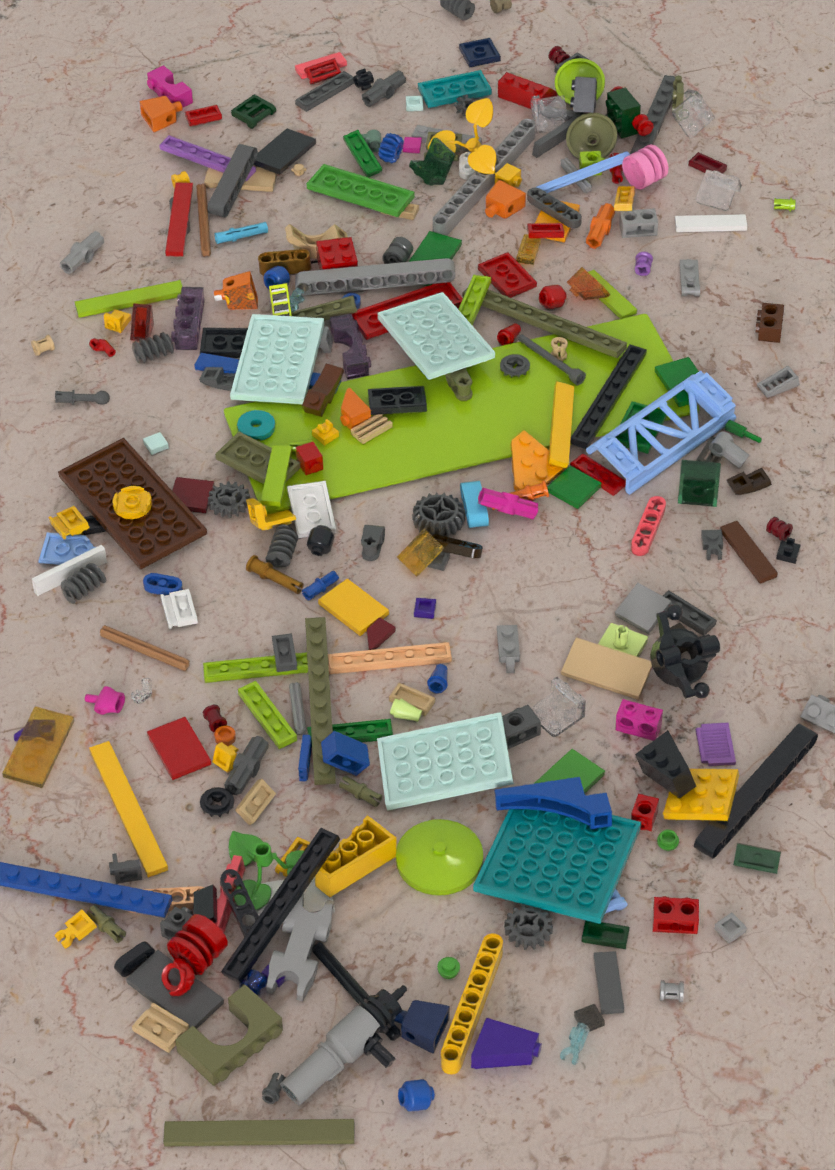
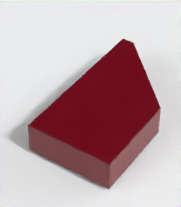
M378 618L367 628L369 650L377 649L396 632V627L384 619Z

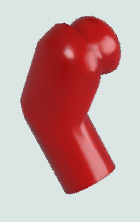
M93 338L89 342V346L94 351H103L109 357L114 356L116 350L105 339Z

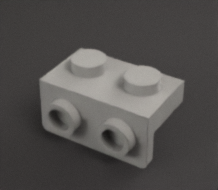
M811 695L800 716L801 719L835 734V705L829 703L830 700L822 695H818V697Z

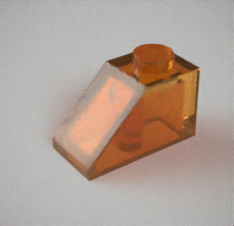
M583 267L567 281L571 287L569 291L576 298L580 296L583 300L610 296L604 286Z

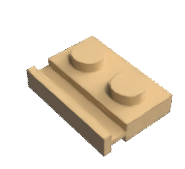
M152 1003L151 1007L132 1025V1029L135 1033L169 1053L176 1046L175 1039L189 1029V1024Z

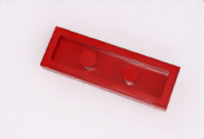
M584 453L570 463V466L601 482V488L613 496L626 486V480Z

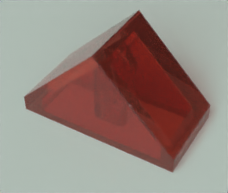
M133 303L130 340L139 341L144 339L146 341V338L151 336L154 326L152 305Z

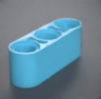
M480 481L460 483L461 497L469 528L489 526L487 507L478 504L479 492L482 490Z

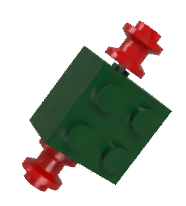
M617 86L610 92H607V100L605 101L607 114L605 116L612 120L621 139L637 134L646 136L652 132L653 123L645 114H640L641 105L626 87Z

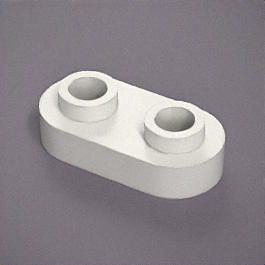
M465 152L459 157V176L465 180H468L475 172L468 163V156L471 152Z

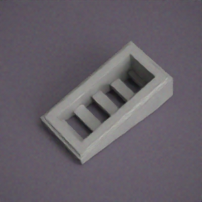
M789 366L757 383V387L767 398L800 385L799 377Z

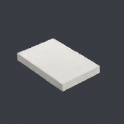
M326 481L287 486L291 511L296 515L294 525L298 538L309 537L310 530L318 525L327 526L332 530L331 532L336 533Z

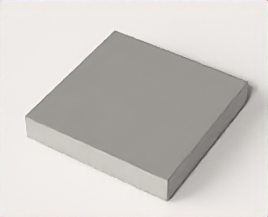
M637 583L617 608L615 616L649 634L658 623L656 614L667 611V608L672 603L671 600Z

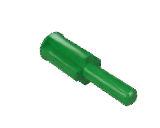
M728 420L725 425V430L741 438L745 436L758 443L762 441V438L746 431L747 427L732 420Z

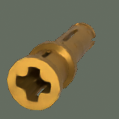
M256 555L251 556L246 564V571H253L260 575L261 579H270L293 591L295 594L301 592L295 586L303 589L304 584L274 569L271 563L259 560Z

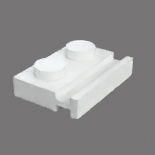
M189 589L171 592L166 596L160 595L169 629H172V626L182 627L198 623Z

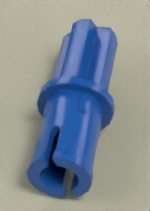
M331 571L321 579L316 578L315 582L302 590L303 596L309 601L321 592H326V588L336 582L339 576L335 571Z

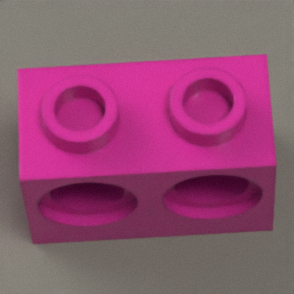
M622 699L616 714L615 730L654 741L657 739L662 726L663 710Z

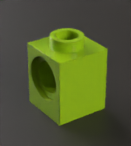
M600 151L580 152L579 168H585L603 161L605 158L601 157Z

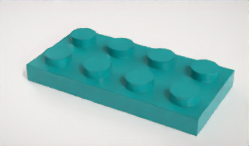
M481 70L418 83V90L428 108L458 102L456 98L466 94L468 98L492 95V89Z

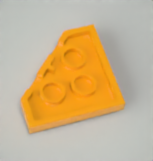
M525 430L512 439L510 447L512 451V473L514 475L513 486L515 491L525 489L526 485L532 486L542 483L543 480L548 485L566 469L549 464V450Z

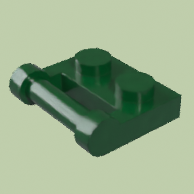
M254 94L233 108L231 115L246 123L250 129H253L257 126V123L268 115H273L277 110L273 104ZM262 109H265L264 111H262L261 113H259L257 116H255L254 118H252V116H254L256 113H258V112L261 111Z

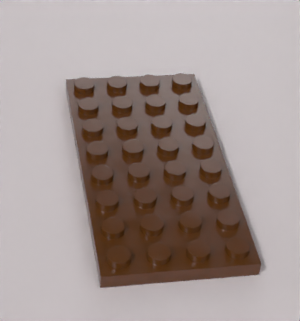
M125 438L58 471L60 479L140 570L207 535V528ZM140 486L150 493L152 506L146 515L137 519H124L115 513L112 502L113 497L125 487Z

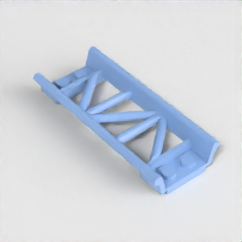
M699 371L587 447L586 452L591 455L598 450L626 478L625 491L630 495L723 429L728 420L734 421L736 419L734 414L736 405L732 402L733 398L707 372L704 374L702 371ZM683 390L688 393L692 429L667 405L668 400ZM697 403L713 418L700 428ZM659 407L682 431L642 418ZM646 428L683 440L671 449H666ZM627 429L630 452L616 438ZM636 430L661 454V456L645 467L638 461Z

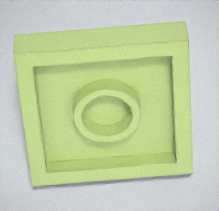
M610 623L598 644L639 657L648 642V636L629 630L627 626L624 628V625Z

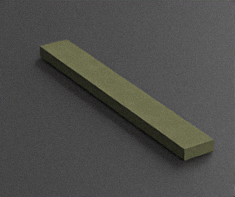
M354 1119L165 1121L163 1143L164 1147L354 1144L355 1123Z

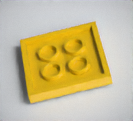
M690 769L696 787L681 798H678L670 791L668 793L663 811L664 819L728 821L739 779L738 769Z

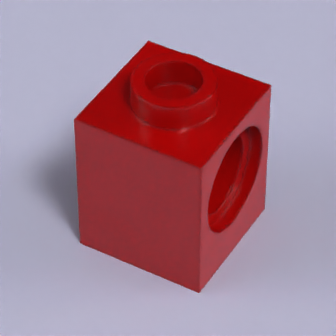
M638 793L631 813V820L641 822L640 830L652 832L658 814L659 798Z

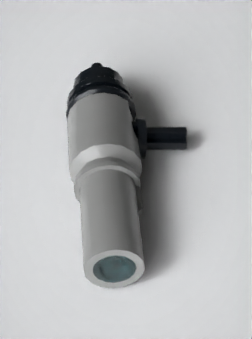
M402 985L392 994L385 989H381L376 995L367 996L364 1002H359L351 1012L326 1034V1041L324 1043L320 1042L317 1045L318 1049L280 1083L289 1098L297 1105H301L326 1081H331L345 1068V1063L353 1064L363 1053L366 1056L372 1054L385 1068L390 1067L396 1058L381 1044L383 1039L379 1036V1032L386 1033L388 1028L394 1025L396 1016L402 1012V1008L397 1001L407 991V987Z

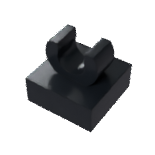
M787 537V541L781 540L776 560L796 564L801 545L796 544L795 539Z

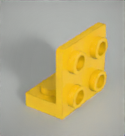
M246 499L250 522L257 528H261V530L272 529V525L276 524L289 525L292 523L291 521L296 520V515L289 510L267 514L265 506H262L256 499Z

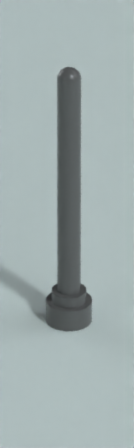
M522 334L518 336V340L568 374L571 382L576 385L583 383L586 373L581 369H572Z

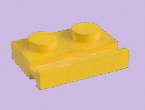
M75 506L56 513V517H48L51 525L63 540L69 534L71 536L78 535L84 530L89 529L88 522Z

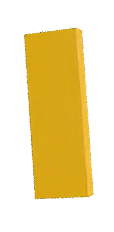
M618 186L614 211H632L635 196L634 186Z

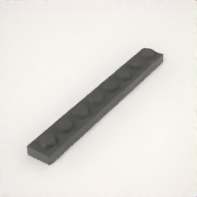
M664 75L647 114L648 119L654 125L653 130L646 136L638 134L630 154L638 152V150L647 145H654L673 102L674 76Z

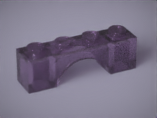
M351 313L330 317V331L334 343H341L350 347L348 351L342 354L343 369L347 379L369 376L371 360L369 356H366V345H362L363 339L361 332H358L357 320H353Z

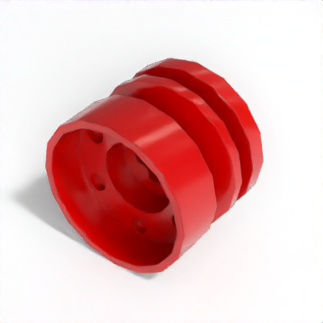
M193 914L182 926V931H178L167 943V949L173 959L181 958L192 967L195 975H202L207 970V967L213 963V959H216L228 946V940L222 930L213 921L200 914Z

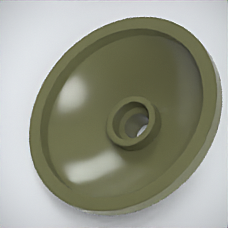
M587 113L579 116L571 123L566 134V143L571 154L579 159L580 152L600 151L601 157L605 158L616 146L617 130L612 120L600 113Z

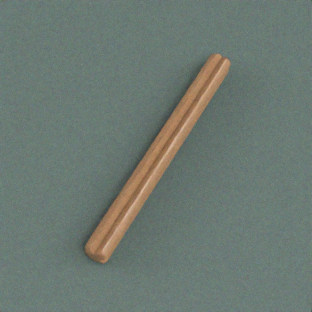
M198 184L196 189L201 255L209 257L211 255L206 185Z

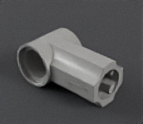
M720 432L709 445L711 453L718 457L724 456L740 468L749 457V454L733 443V438L729 433Z

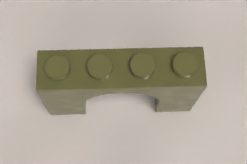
M243 985L228 997L229 1011L248 1028L247 1034L243 1039L232 1045H217L209 1041L194 1026L175 1039L177 1052L213 1086L220 1081L226 1080L233 1070L243 1066L249 1057L254 1053H259L265 1044L272 1039H276L283 1031L282 1017L246 985Z

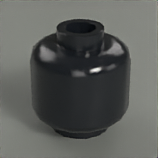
M318 525L310 530L307 547L311 550L312 554L322 556L331 551L335 536L329 527Z

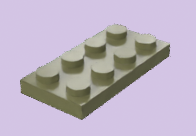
M238 432L215 456L216 460L264 484L272 448ZM292 458L290 459L286 482L300 469V462Z

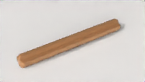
M104 625L100 629L101 637L173 667L186 671L190 666V661L184 657Z

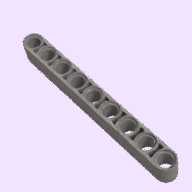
M445 258L303 271L295 276V290L299 295H314L446 283L455 279V264L453 260Z

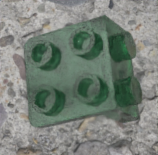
M433 138L424 161L411 160L409 167L414 171V174L424 180L425 184L430 186L444 185L454 161L455 153L441 140Z

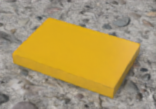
M348 578L318 599V604L359 636L367 632V628L378 618L384 619L389 615V609Z

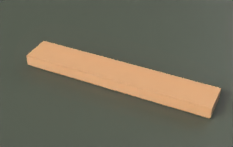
M449 642L328 654L329 674L452 662Z

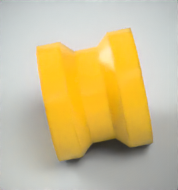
M182 171L179 175H171L174 189L175 183H190L186 171Z

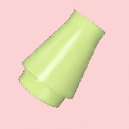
M395 698L390 714L394 715V718L418 722L422 710L414 707L402 698L400 700Z

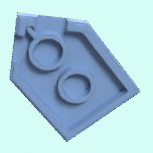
M47 532L38 562L60 565L96 547L84 535L71 536L69 534L63 540L59 533Z

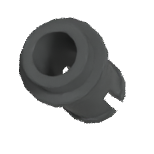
M273 1073L267 1088L263 1089L262 1099L265 1102L274 1104L279 1100V1093L282 1089L280 1083L286 1078L282 1074L278 1080L279 1073Z

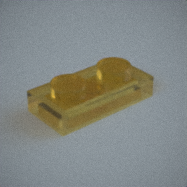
M524 234L516 261L518 263L534 265L541 244V238H529L528 234Z

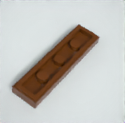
M738 521L720 527L724 538L760 584L777 578L778 572Z

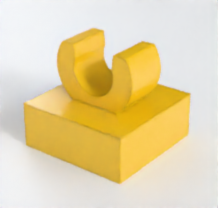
M326 419L323 424H318L312 430V436L325 446L339 437V431L333 427L332 422Z
M221 742L215 747L212 762L228 773L233 770L236 752L239 749L233 745L226 746Z

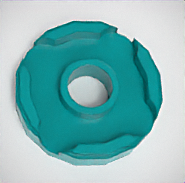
M262 410L248 411L238 419V432L253 439L265 440L274 433L275 420L268 412Z

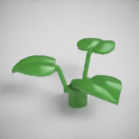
M232 831L228 847L231 860L233 855L242 856L244 866H248L252 861L257 863V882L250 879L243 881L256 911L263 908L271 898L270 886L261 884L262 867H268L273 859H275L282 868L288 869L287 874H289L304 850H298L289 853L286 856V864H284L277 857L276 853H272L268 843L263 842L257 836L242 834L236 831ZM234 896L237 906L245 904L244 896Z

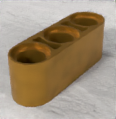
M305 249L264 252L258 256L259 270L263 276L269 269L275 266L284 267L289 274H298L299 272L311 270L310 253Z

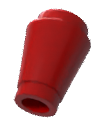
M514 323L501 329L497 335L498 342L502 346L512 344L521 332L520 325Z

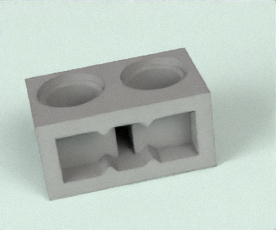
M655 208L620 211L619 226L622 238L657 236L658 219Z

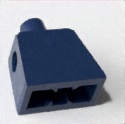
M419 1000L412 1001L408 1011L402 1010L395 1018V1022L402 1024L401 1037L434 1054L450 1019V1006Z

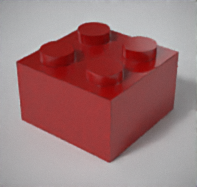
M352 237L316 241V254L320 270L358 267Z

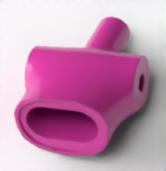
M104 686L99 695L86 694L85 702L95 703L94 711L101 715L120 713L125 703V695L111 687Z

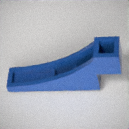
M580 777L494 790L497 811L508 809L542 810L573 818L590 826V829L612 826V810L607 792L585 796Z

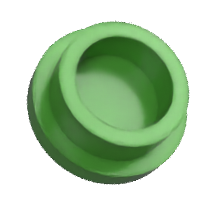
M664 830L658 835L657 844L663 850H674L679 845V837L672 830Z
M445 957L438 962L437 970L443 978L452 979L459 973L460 964L453 957Z

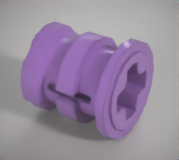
M639 252L635 257V273L640 276H647L651 271L653 256L648 252Z

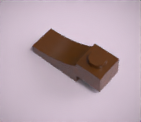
M325 364L318 380L312 389L308 390L302 404L306 413L320 417L323 416L327 404H331L343 376V368Z

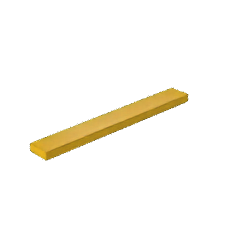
M107 741L89 747L90 754L147 877L149 878L168 871V865L110 742Z

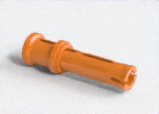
M545 480L536 485H526L525 489L510 493L529 501H534V499L543 496L550 497Z

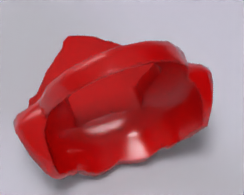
M176 958L173 963L166 965L162 972V982L170 990V996L184 995L191 989L196 979L192 967L181 958ZM173 968H177L180 971L181 980L177 986L172 985L168 979V974Z

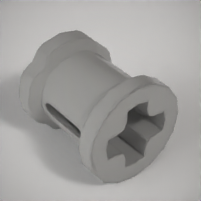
M661 980L660 1001H664V999H677L679 1002H683L684 981H680V983H665L664 980Z

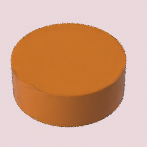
M221 726L215 730L214 736L217 744L222 742L226 746H230L235 742L236 734L232 727Z

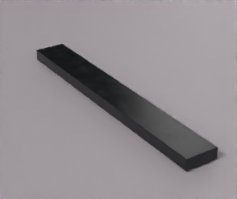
M629 344L573 433L570 444L584 449L591 445L646 356L647 349Z
M323 828L319 829L222 969L221 973L224 976L240 984L242 983L340 841L338 835Z

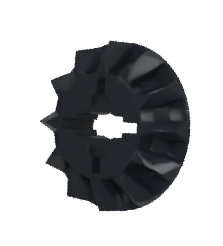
M211 788L202 794L200 807L204 814L208 813L211 817L213 815L221 817L224 813L229 814V810L234 808V796L225 788ZM213 801H216V802H220V801H221V806L218 805V804H215V805H214V804H213Z

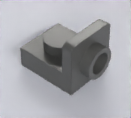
M117 853L112 854L113 862H109L110 875H115L116 884L143 880L140 859L118 862Z

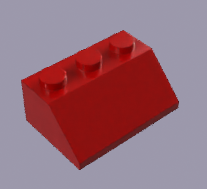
M508 72L498 80L499 98L532 110L534 104L548 106L558 96L555 90Z

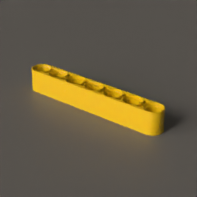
M491 933L483 938L441 1049V1068L447 1074H456L462 1068L503 955V940L498 934Z

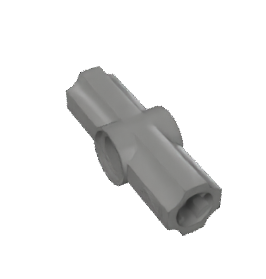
M94 231L81 243H74L70 254L60 262V267L65 273L70 274L83 262L89 263L94 256V252L104 243V238L99 232Z

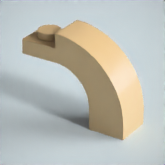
M291 224L285 227L286 239L293 245L294 250H308L310 258L313 259L317 258L316 241L348 237L347 233L335 224L319 235H306Z

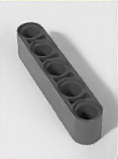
M243 144L237 146L208 203L207 210L209 214L221 217L228 216L256 161L258 154L256 147Z

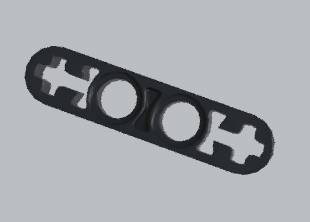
M228 869L220 877V886L245 937L252 926L244 925L242 922L243 916L251 915L254 917L255 922L259 916L239 873L233 869ZM228 875L231 878L235 877L233 884L235 889H237L231 894L228 892L232 891L231 884L224 882ZM242 895L246 902L242 906H237L233 902V897Z

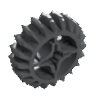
M437 492L435 495L429 493L427 497L422 496L421 500H417L413 508L412 520L415 528L419 530V533H424L425 537L429 534L449 537L450 534L456 535V532L461 530L465 522V511L462 503L459 502L458 498H453L452 494L446 496L445 492L442 495H438Z

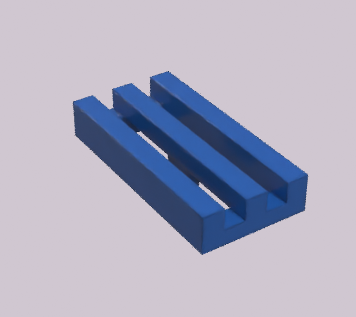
M310 735L302 736L298 766L299 781L308 780L312 751Z

